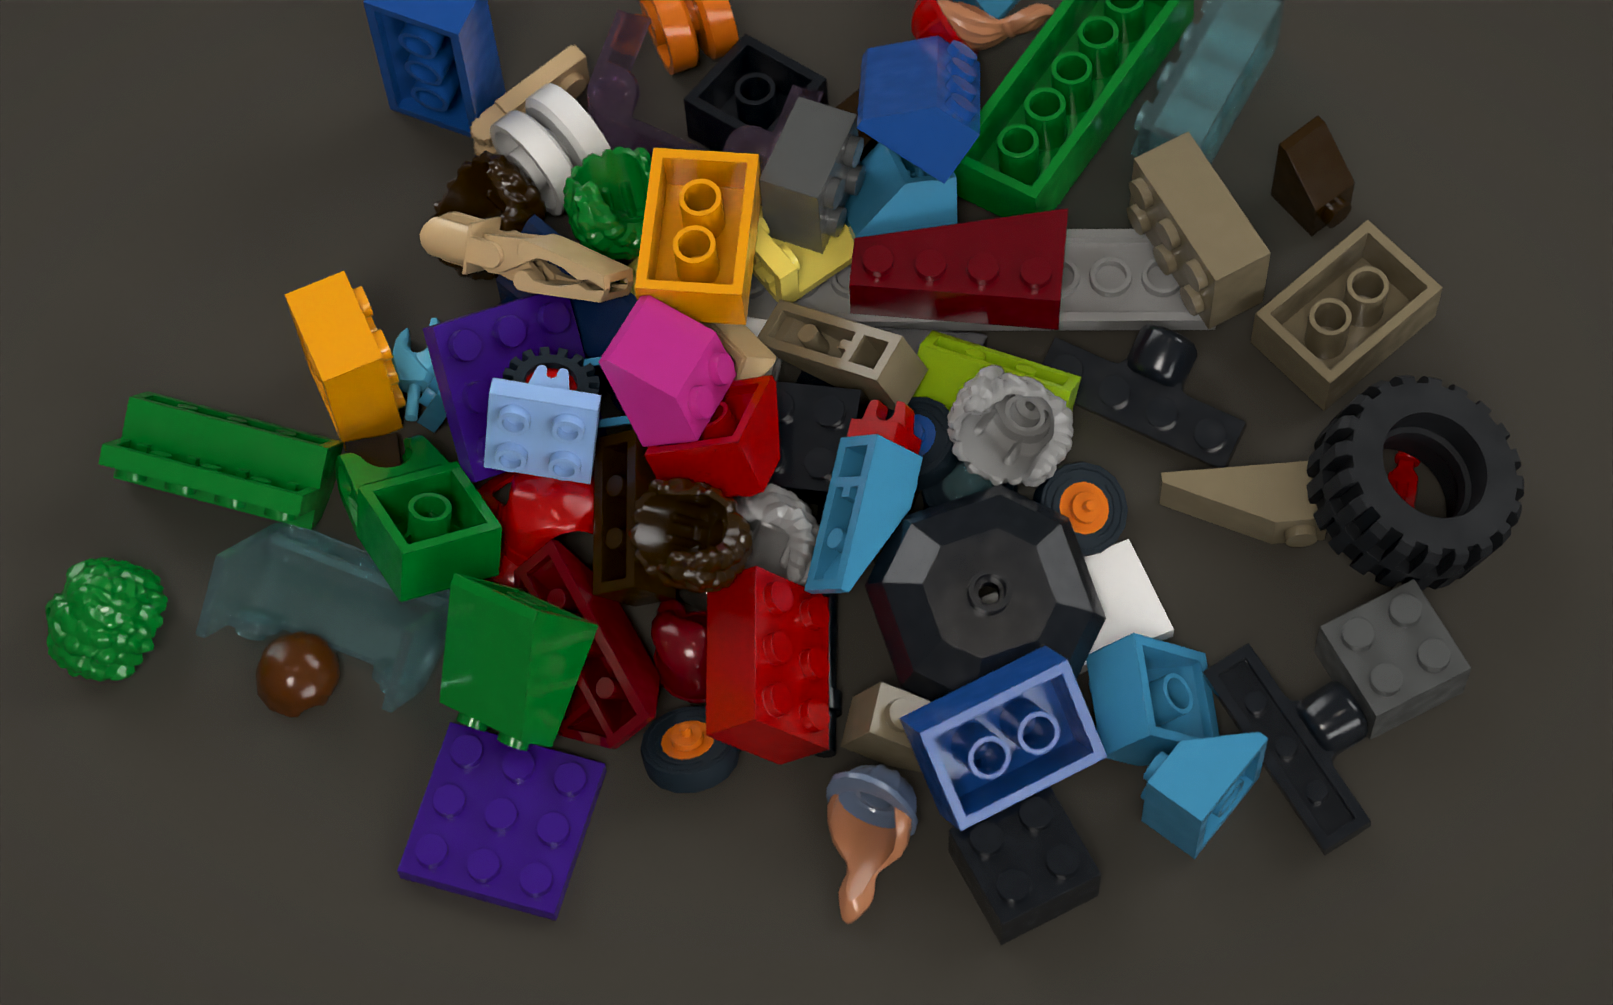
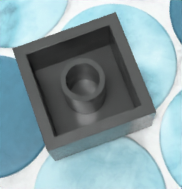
M798 97L759 179L763 218L769 227L770 237L823 254L830 237L837 238L840 235L846 219L847 209L845 205L850 194L858 195L866 173V167L860 165L864 138L858 135L857 114Z
M1415 579L1321 625L1314 649L1315 654L1332 681L1339 682L1347 688L1358 702L1367 719V737L1369 740L1463 693L1471 671V666Z

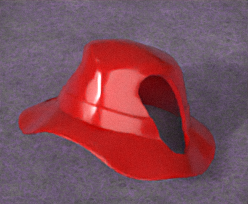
M594 469L590 484L562 481L516 472H504L486 482L478 490L502 526L499 575L491 577L499 584L514 587V571L558 535L577 531L593 534ZM512 482L508 502L505 506L504 503L498 501L493 495L504 485Z

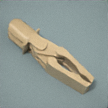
M448 212L440 217L431 218L423 225L419 234L421 245L428 254L441 258L446 262L463 266L462 274L467 275L486 270L488 273L500 274L512 280L517 290L528 293L601 303L629 295L633 285V270L631 267L560 235L520 233L516 230L502 231L500 230L502 217L499 216L481 219L461 212ZM556 265L562 267L572 276L562 273ZM623 280L626 283H615V281Z

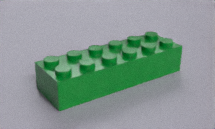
M1063 0L981 109L980 136L954 170L957 177V196L1000 217L1055 210L1194 19V0Z

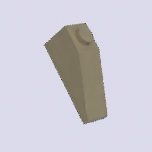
M781 299L757 337L776 357L835 387L862 390L870 401L879 400L888 409L894 411L897 401H902L908 405L928 371V368L901 335Z
M1308 461L1161 473L1158 493L1160 505L1270 544L1286 543L1287 546L1299 548L1310 546L1316 543L1317 540H1325L1327 531L1326 529L1319 530L1313 516L1318 510L1317 505L1310 504L1308 500L1306 485L1313 479L1308 476L1306 471Z

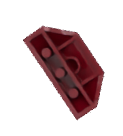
M551 539L514 571V587L599 625L558 733L562 737L609 749H617L655 718L660 675L621 604L593 595V571L558 540Z

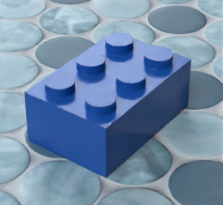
M1043 646L899 718L940 815L960 831L1107 757L1068 659L1047 646Z

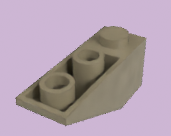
M884 682L866 689L852 697L840 747L888 766L922 773L899 718L931 703V701Z

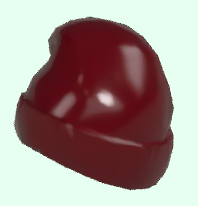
M678 600L663 601L657 608V616L652 620L651 638L656 647L654 664L660 675V684L677 699L689 703H706L707 610L686 613L684 604Z

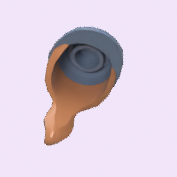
M864 765L851 769L849 772L834 774L827 786V823L831 839L840 856L847 864V873L838 892L841 918L846 924L853 923L868 910L873 902L875 880L879 872L902 856L908 847L910 836L914 835L918 824L915 814L917 808L916 795L912 786L906 779L901 777L897 770L888 769L884 765Z

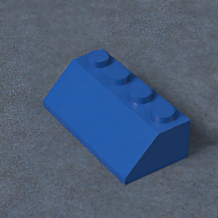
M364 0L363 4L390 109L471 138V122H474L475 118H479L481 113L495 104V101L506 93L488 0Z
M940 36L868 48L862 56L857 129L945 184L980 136V62L977 61V55L965 44L957 40L949 43Z

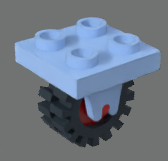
M540 347L539 356H535L530 349L523 352L522 361L515 356L510 361L509 368H505L503 379H492L488 402L484 467L590 484L594 469L601 402L599 376H595V368L592 364L589 363L583 366L584 357L577 353L572 359L567 358L568 350L563 348L558 349L557 355H550L549 347Z

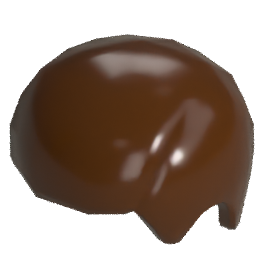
M297 631L281 635L271 641L261 654L255 675L257 695L269 710L287 717H299L306 709L317 705L324 706L340 680L339 657L328 641L315 633Z

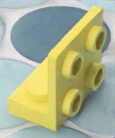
M760 206L752 273L777 303L780 299L791 303L795 302L852 264L854 241L845 223L840 235L837 238L831 236L823 254L770 237L769 227L763 218L762 206Z

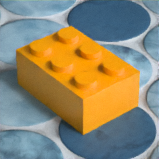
M653 148L635 281L637 300L640 296L650 295L697 322L746 325L761 205L759 154Z
M341 271L284 294L308 368L340 440L344 442V450L346 451V441L387 435L403 428L398 409L406 406V402L398 384L400 382L391 360L393 356L382 330H377L372 318L373 311L363 287L359 286L352 289L345 271Z

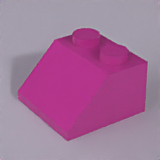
M650 295L639 297L599 360L603 372L643 447L698 441L737 375L731 356L726 353L714 330Z

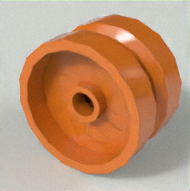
M639 0L649 35L663 65L670 75L697 66L699 59L698 44L709 58L716 60L723 57L739 40L729 0Z

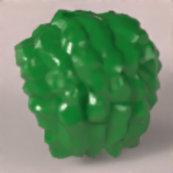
M618 146L614 150H604L601 157L591 153L583 158L582 167L576 165L571 168V175L566 178L563 188L565 196L563 206L569 217L568 222L574 237L580 241L581 245L616 261L623 259L631 260L639 256L651 169V157L646 148L638 147L633 151L630 148Z
M109 557L91 558L76 563L67 569V579L62 592L55 593L52 600L48 601L45 606L48 624V636L46 639L48 655L56 661L60 668H67L68 674L72 677L81 675L86 680L93 679L99 682L108 679L120 681L124 678H129L135 672L134 666L143 663L142 653L153 651L154 643L152 639L155 637L157 629L163 625V617L160 614L167 608L168 597L163 594L164 587L160 585L161 578L150 569L133 565L125 560L116 561Z

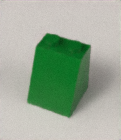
M455 573L450 586L439 702L458 711L456 720L466 726L481 731H487L489 726L500 731L497 740L510 747L527 751L530 744L552 747L599 625L518 588Z

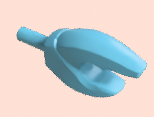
M431 318L429 326L441 322L438 318ZM406 328L395 341L392 350L393 359L391 360L399 377V387L402 392L407 393L405 419L407 421H417L420 394H423L435 373L428 347L421 352L411 351L409 329Z

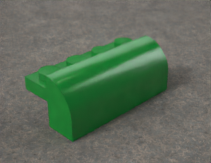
M147 391L129 397L122 436L102 444L98 464L115 468L113 477L115 479L312 530L322 518L336 481V458L338 455H341L344 442Z

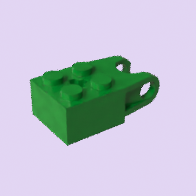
M415 435L403 440L405 446V453L402 456L404 463L396 467H377L367 463L361 456L351 452L337 456L335 466L338 490L356 536L400 602L450 589L455 573L482 580L499 575L502 538L501 524L458 462L449 463L424 436Z

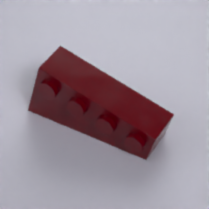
M1068 208L854 238L849 282L850 314L1059 330Z

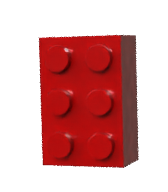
M753 566L736 575L734 582L728 588H723L718 592L707 593L706 736L782 765L829 750V598L821 594L808 593L804 591L805 587L758 566Z

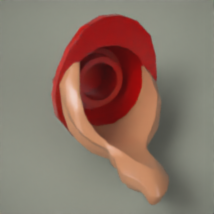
M917 0L912 13L911 30L916 40L933 36H940L949 43L957 40L968 46L978 55L979 50L993 47L1008 37L1013 38L1016 34H1025L1036 30L1052 16L1055 9L1046 4L1035 3L1011 16L999 20L980 8L964 2H954L953 0Z

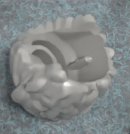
M990 365L980 369L976 376L965 382L964 388L958 391L956 401L947 415L949 426L947 432L950 440L954 443L952 447L953 454L957 456L958 460L964 461L967 472L978 474L984 480H990L995 486L1008 482L1012 485L1023 483L1025 486L1030 487L1041 485L1046 479L1053 477L1057 464L1065 459L1067 453L1072 448L1073 442L1071 438L1074 434L1072 426L1073 412L1066 407L1065 400L1055 396L1041 382L1034 378L1005 373L1004 369L997 365Z
M773 483L768 484L764 492L754 496L726 497L736 500L738 514L742 515L749 522L752 530L753 549L752 554L747 558L745 569L758 566L805 587L820 527L816 518L811 514L812 510L808 504L799 499L794 492L787 491Z

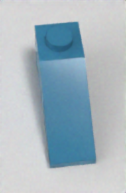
M878 434L841 437L804 591L811 594L849 593L911 509L914 493L918 485L922 456Z

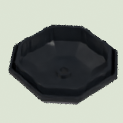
M1002 485L905 515L888 538L865 584L869 601L900 688L931 702L1043 646L1049 647L1068 659L1077 680L1106 620L1070 519ZM982 587H992L998 593V600L991 604L985 603L980 599L978 591Z

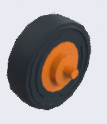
M1086 462L1061 465L1056 469L1053 477L1046 479L1034 492L1033 501L1070 519L1083 557L1099 554L1115 544L1125 528L1128 512L1125 493L1116 478L1101 466Z
M705 706L683 707L667 712L652 722L643 734L641 744V756L648 777L661 789L674 793H697L713 788L729 777L737 766L740 752L738 748L706 736Z

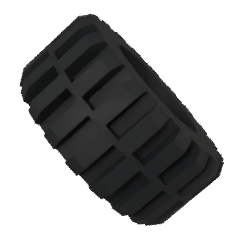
M1411 375L1394 376L1390 381L1381 380L1369 386L1362 394H1358L1329 422V425L1320 432L1314 442L1315 451L1309 456L1306 470L1308 476L1313 479L1306 487L1309 503L1316 504L1318 508L1313 516L1319 530H1327L1332 538L1328 544L1337 555L1343 552L1352 560L1349 565L1363 576L1368 571L1376 575L1375 582L1393 588L1399 582H1402L1403 585L1415 579L1422 591L1426 587L1439 589L1448 586L1457 578L1461 579L1502 546L1511 535V528L1518 523L1522 512V505L1518 500L1524 496V478L1516 473V470L1522 466L1517 449H1510L1506 441L1510 438V434L1501 422L1497 425L1488 415L1492 410L1481 400L1474 403L1468 399V391L1457 385L1452 384L1446 388L1442 386V380L1428 376H1422L1417 382L1415 377ZM1383 449L1405 452L1417 458L1429 468L1443 490L1447 508L1446 518H1438L1421 513L1408 505L1396 493L1384 469Z

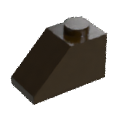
M1317 115L1279 144L1271 196L1311 236L1326 225L1329 228H1333L1340 224L1352 209L1351 200L1355 182L1325 121Z

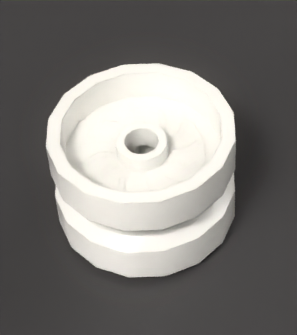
M548 83L526 99V114L518 110L508 112L490 126V136L498 155H504L509 162L520 167L526 177L531 178L539 189L541 199L545 202L546 211L554 216H558L566 212L563 206L565 197L563 188L566 178L571 175V168L576 165L582 167L583 158L589 154L594 153L601 157L604 150L611 148L601 130L584 108L563 88L553 83Z

